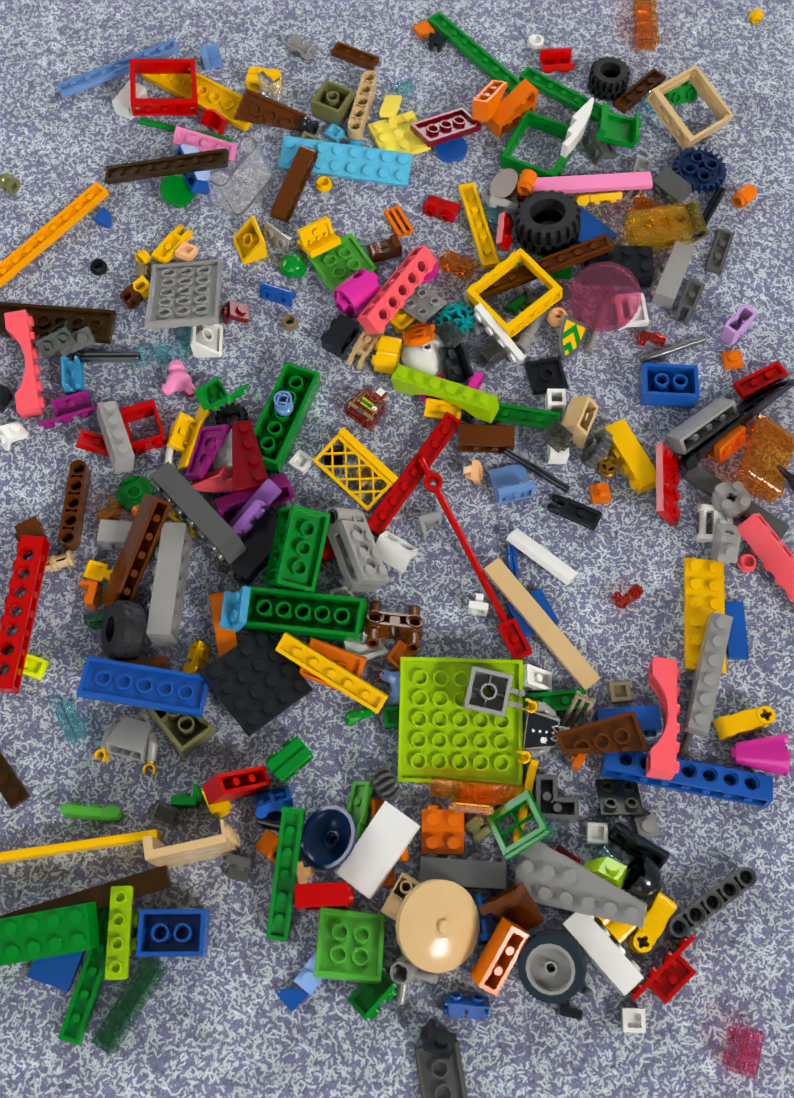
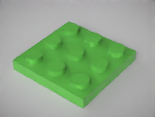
M351 233L340 238L342 244L314 258L307 255L308 261L332 294L334 288L360 268H364L369 272L373 271L375 274L377 273L376 266Z
M321 907L319 910L313 977L381 984L385 915Z

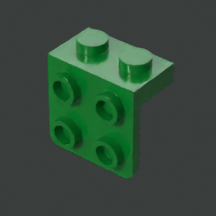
M215 377L196 389L194 393L204 411L210 408L214 411L220 408L222 404L228 405L234 402L235 398L244 395V390L248 386L245 384L226 393L219 378Z
M382 970L381 984L362 983L347 1001L357 1010L364 1021L368 1018L372 1021L381 1012L379 1008L384 1000L389 1003L397 994L395 990L397 985Z

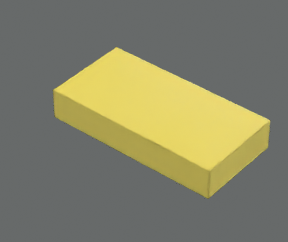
M386 95L379 111L380 117H396L402 102V95Z

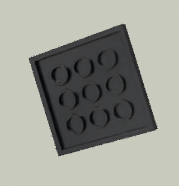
M263 629L199 671V675L248 737L313 690L291 661L275 650L277 644Z

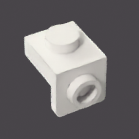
M18 421L0 426V445L5 451L10 450L12 442L25 439L28 436V432Z

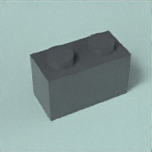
M668 166L652 181L654 192L666 197L665 200L670 205L680 206L692 193V185Z

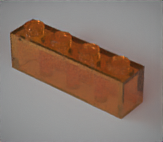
M633 0L636 50L655 51L656 44H659L660 34H657L659 23H656L658 11H655L657 0Z

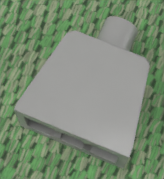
M715 523L710 559L717 562L737 563L741 535L736 525Z

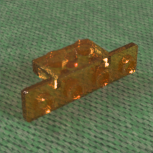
M433 776L431 779L430 796L451 798L450 811L493 815L494 802L507 803L515 797L516 785Z

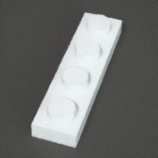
M481 303L476 305L473 312L476 321L485 326L487 334L497 340L498 347L508 353L507 356L512 363H516L518 366L523 363L526 356L483 305Z

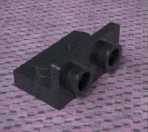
M464 343L458 344L455 348L441 347L437 350L446 380L464 383L473 376L474 373Z

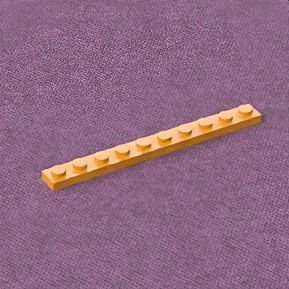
M95 182L0 263V288L109 195L108 190Z

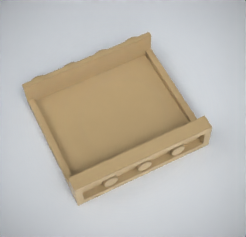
M222 819L220 820L222 831L220 835L167 846L152 835L142 837L146 861L157 867L167 865L168 868L226 856L229 853H238V847L241 846L239 833L237 834L231 828L230 824L228 825Z

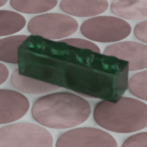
M144 958L91 1042L108 1054L116 1053L168 970L151 958Z

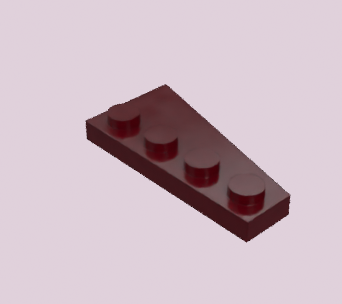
M251 419L232 422V494L258 490L268 479Z

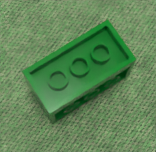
M294 504L280 509L263 584L291 591H315L331 514Z

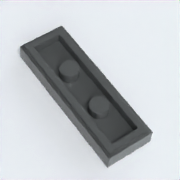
M718 228L704 268L705 271L721 275L735 233Z

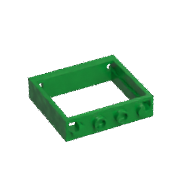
M527 110L524 117H520L518 127L514 128L512 138H508L505 150L501 151L499 157L500 167L514 169L518 174H521L524 169H532L537 174V177H558L564 170L574 149L566 158L560 155L551 172L511 157L528 126L564 140L567 130L570 128V125Z

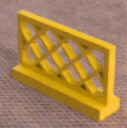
M344 427L313 459V462L367 512L398 480V477ZM338 440L344 445V452H333V445ZM323 455H331L332 465L324 466L319 462V459ZM333 455H344L345 465H334ZM347 455H355L358 458V465H347ZM360 467H368L371 470L372 477L361 478ZM334 468H345V478L335 477ZM347 468H358V478H347ZM361 480H372V490L361 491ZM374 480H382L387 486L383 490H374ZM348 481H359V491L348 489ZM372 493L373 501L368 506L362 501L361 494Z

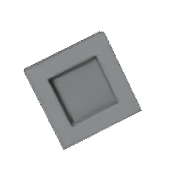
M655 814L633 819L636 832L647 839L661 835Z

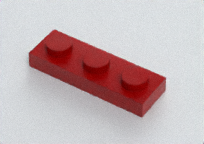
M776 361L735 382L732 387L740 398L744 400L785 379L788 376V372L779 361Z

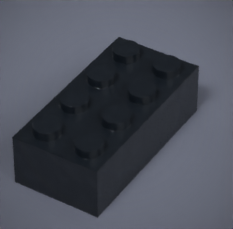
M613 245V251L581 262V285L650 287L654 278L652 246Z

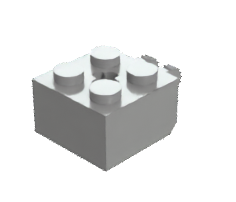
M472 666L462 709L503 718L505 717L507 706L517 709L523 708V704L519 702L508 701L509 694L522 697L525 696L526 692L511 688L513 675ZM486 687H489L492 696L485 697L483 689L485 690Z

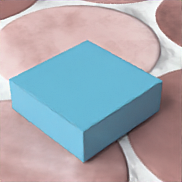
M332 123L323 133V136L334 143H338L346 134V130Z

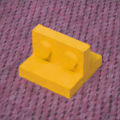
M324 216L296 230L299 240L296 241L298 247L311 258L342 244L340 237L333 232L328 216Z

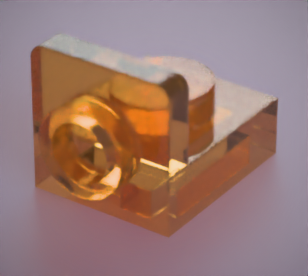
M111 496L107 497L111 506L101 509L94 515L99 524L101 519L118 520L122 518L119 512L122 508L117 500H112Z

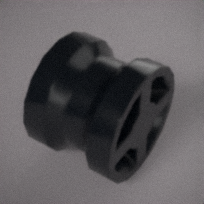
M304 117L300 124V132L306 131L312 135L317 134L319 122L311 121L310 118Z

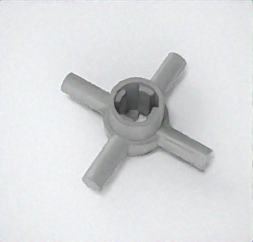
M405 956L397 958L396 961L383 958L382 967L390 970L392 981L399 985L396 997V1004L404 1005L407 986L417 978L436 984L438 981V975L414 966Z

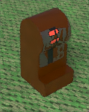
M397 234L390 235V239L371 243L367 250L373 262H380L401 256L402 246Z

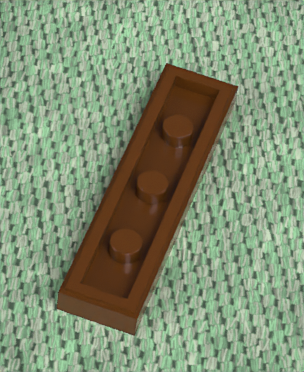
M653 68L616 99L612 106L626 114L646 97L652 89L659 86L666 79V76Z

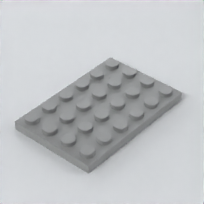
M221 259L153 264L144 323L145 328L158 330L160 328L219 324L222 279Z

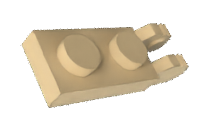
M364 329L352 348L347 364L352 365L358 355L361 358L356 368L361 370L366 359H369L375 349L376 341L380 340L384 331L380 334H368Z

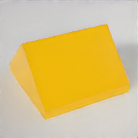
M252 215L232 237L242 264L268 257L265 240L255 216Z

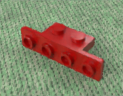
M693 934L689 938L684 936L676 944L679 949L674 954L669 951L662 958L664 964L659 969L655 966L646 975L648 977L647 982L644 985L639 982L630 991L633 994L630 1000L634 1002L649 987L666 1005L696 973L680 956L696 937Z

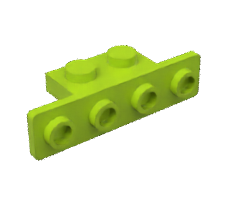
M133 886L111 887L105 980H127L130 956H135L137 947L136 928H138L139 914H137V910L133 909Z

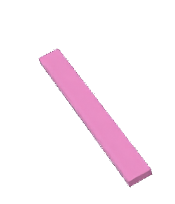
M651 171L540 177L536 179L533 191L529 195L519 194V196H530L535 192L536 194L540 193L542 190H545V192L549 190H554L555 192L562 191L564 194L652 189L653 182Z

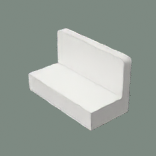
M387 530L379 535L376 542L382 561L402 573L405 572L410 560L419 550Z

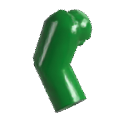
M367 707L349 711L345 715V723L348 726H353L357 721L373 716L375 712Z

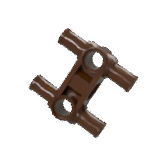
M371 601L364 629L367 635V647L377 648L379 646V638L407 641V651L410 653L418 652L420 648L419 640L423 636L424 620L420 617V606L411 605L408 610L409 614L383 612L381 611L382 603L380 601Z

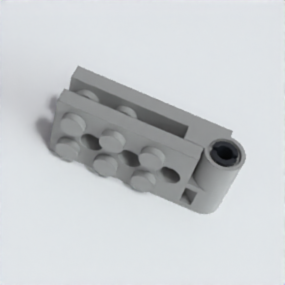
M329 507L325 512L331 514L327 535L348 591H377L380 589L379 585H386L390 582L364 513L358 509Z

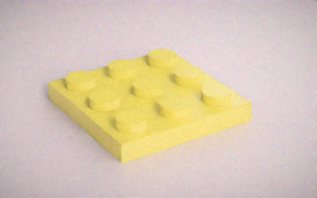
M413 110L396 115V117H389L368 124V129L378 149L413 155L431 150V147L428 148L410 130V124L418 121Z

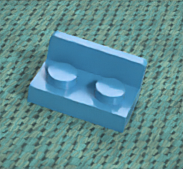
M243 585L238 592H224L219 623L220 628L238 632L247 623L251 587Z

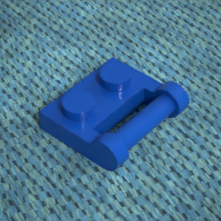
M288 785L259 792L253 796V803L256 805L255 814L260 819L265 818L268 813L273 811L282 812L283 806H294Z

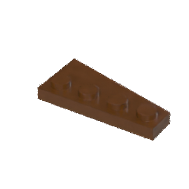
M246 88L236 112L235 120L300 131V124L303 118L307 117V114Z

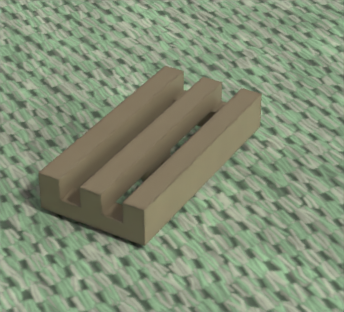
M577 690L560 726H567L572 729L585 702H588L589 704L577 727L584 725L596 699L593 697L589 698L587 694L583 695ZM578 699H581L569 725H566Z

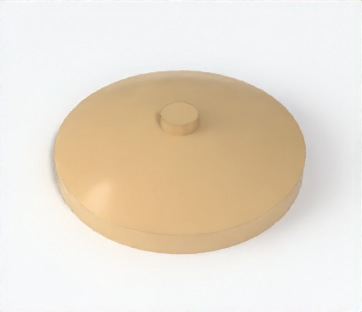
M444 879L427 880L415 886L403 899L396 918V937L403 955L414 966L432 973L448 972L464 963L474 950L480 931L479 912L472 896L459 884Z

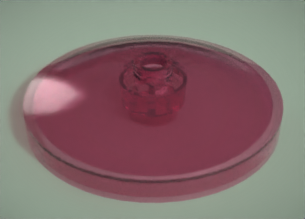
M597 262L585 267L575 277L569 294L570 307L576 319L586 324L589 329L599 332L615 331L627 325L637 313L641 302L640 286L636 277L626 267L614 262Z

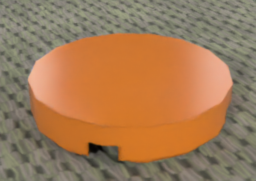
M426 322L424 324L416 323L410 325L407 331L404 330L401 337L403 343L407 346H421L434 340L437 336V330L434 324L429 325Z

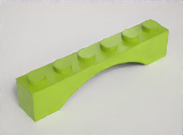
M399 364L391 377L393 388L397 392L409 396L429 395L441 398L459 406L473 417L492 423L499 410L498 396Z

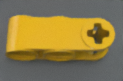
M762 706L716 718L713 720V724L721 741L765 728L775 720L776 715L771 707Z
M660 891L654 895L646 910L644 927H637L629 939V947L634 953L642 954L652 949L678 904ZM642 938V943L645 946L639 948L637 940Z

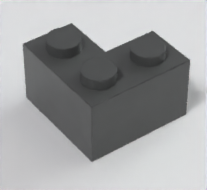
M536 774L533 785V798L545 822L576 823L579 820V798L558 797V775Z

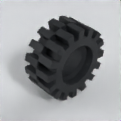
M234 402L230 406L226 404V407L221 406L220 410L216 411L217 415H215L217 425L227 424V417L232 415L238 416L239 421L249 420L245 407H241L239 403L235 406Z

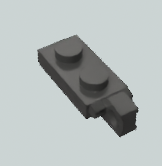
M86 326L71 333L75 338V343L47 357L58 355L61 358V356H68L97 342L89 326Z

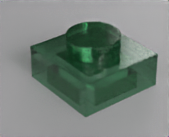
M104 611L84 615V623L89 629L98 630L102 628L105 616Z

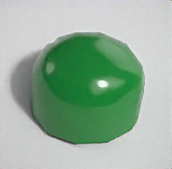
M289 253L283 256L279 263L281 274L288 279L291 277L299 279L307 270L304 259L296 253Z

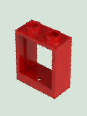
M154 399L119 409L134 454H142L147 450L158 449L167 444L168 441ZM154 415L160 434L134 442L128 423Z
M348 882L295 884V908L298 911L320 910L321 907L346 909L350 908V903H354L353 887L349 888Z

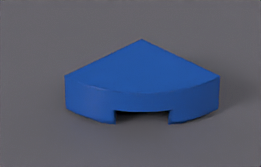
M103 207L95 216L94 221L109 229L111 227V216L109 211Z
M288 988L279 992L277 996L293 1012L308 994L298 988Z

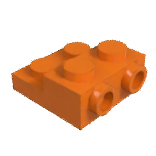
M427 805L426 809H422L421 855L426 853L464 855V810H459V806L455 805L447 806V810H438L437 805Z

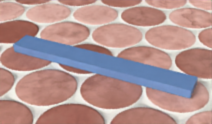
M171 39L56 85L63 99L129 73V59H165L180 53L175 39Z

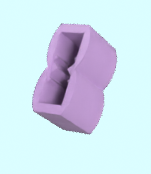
M748 305L741 306L735 316L727 321L719 339L729 346L735 344L740 335L749 329L756 316V311Z

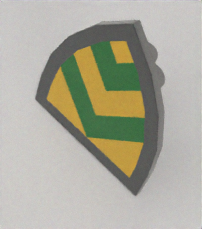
M564 315L561 327L556 328V333L559 334V348L563 360L569 358L578 350L589 327L567 315Z

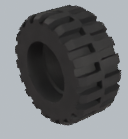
M542 190L540 193L536 194L535 192L530 197L527 196L518 205L515 212V228L518 242L521 243L523 248H527L529 252H536L539 255H551V253L569 248L580 235V206L574 198L572 199L568 194L565 195L562 191L555 192L554 190H549L545 192V190ZM548 220L557 222L550 225L539 224V222Z

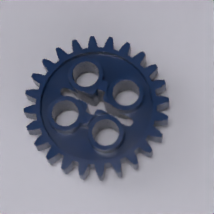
M700 146L697 150L692 147L691 151L687 148L685 152L681 151L679 156H676L672 166V170L692 185V193L697 190L698 194L701 191L707 194L708 190L713 192L715 188L717 189V187L723 184L727 175L726 163H722L723 158H718V153L714 155L713 150L707 152V148L701 150Z

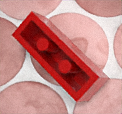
M263 765L216 774L202 784V788L208 804L212 805L253 796L270 786L271 782Z

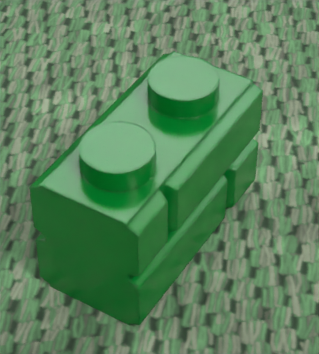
M298 736L294 739L291 737L283 744L284 748L278 753L277 751L272 752L267 757L268 761L265 763L282 785L314 758L312 752Z

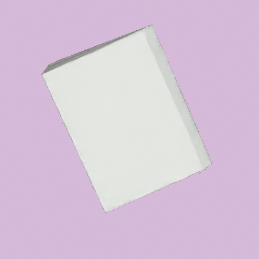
M214 324L211 326L198 325L191 327L190 345L194 358L222 356L223 326Z

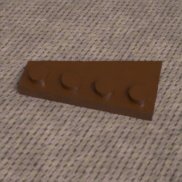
M634 710L555 733L561 755L647 752L649 750Z

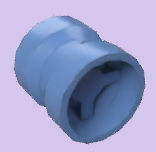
M287 391L277 392L273 399L276 412L281 416L290 415L294 409L291 394Z

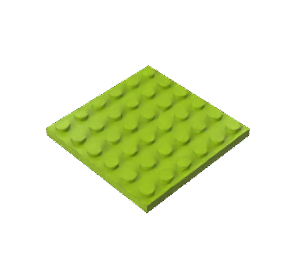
M400 657L397 781L523 785V763L517 762V760L521 759L522 755L516 752L518 749L523 750V709L507 706L505 717L503 718L462 709L472 666L513 675L511 688L523 691V660ZM486 687L485 690L483 689L485 697L492 696L489 687ZM509 694L508 701L523 704V696L519 697Z

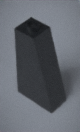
M268 510L254 523L244 542L247 550L235 559L231 567L234 574L233 578L240 584L244 582L248 586L268 565L278 520Z

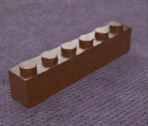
M144 493L101 603L109 606L116 600L133 601L172 503Z

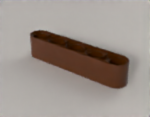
M303 145L299 147L272 206L270 214L272 218L286 223L289 222L317 161V150Z
M82 460L72 462L69 468L58 535L59 542L66 550L70 549V551L77 550L81 543L91 472ZM73 538L72 541L66 543L68 539Z

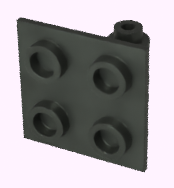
M619 779L595 780L600 806L598 808V816L603 818L634 816V818H637V816L644 815L637 783Z

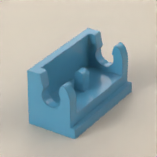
M75 355L74 361H69L66 356H61L62 388L68 396L84 391V364Z

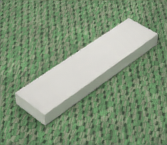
M518 528L508 535L506 540L566 585H569L578 575V572Z

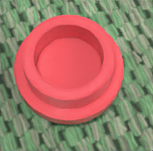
M742 554L737 559V566L741 571L749 573L756 568L757 562L753 555Z

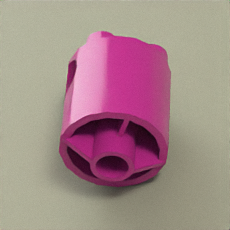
M360 268L333 290L336 308L351 318L358 316L381 289L377 282L378 276L373 271L369 272L364 268Z

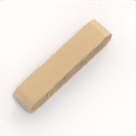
M368 70L362 74L348 120L349 139L361 140L377 89L376 73L374 71Z

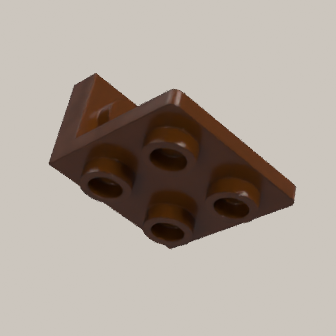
M523 882L487 898L479 907L483 916L491 913L498 923L503 916L521 926L525 931L544 922Z

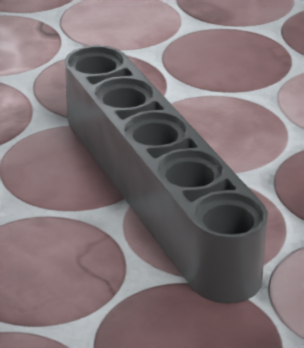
M742 867L733 871L667 921L665 927L667 935L672 938H681L689 934L751 888L757 880L755 871L749 867ZM741 872L747 875V883L741 881ZM725 884L731 888L730 896L724 893L723 887ZM708 897H711L715 902L713 909L707 905L706 900ZM691 909H694L698 914L696 921L690 918L689 913ZM674 921L678 922L681 926L679 934L673 931L672 925Z

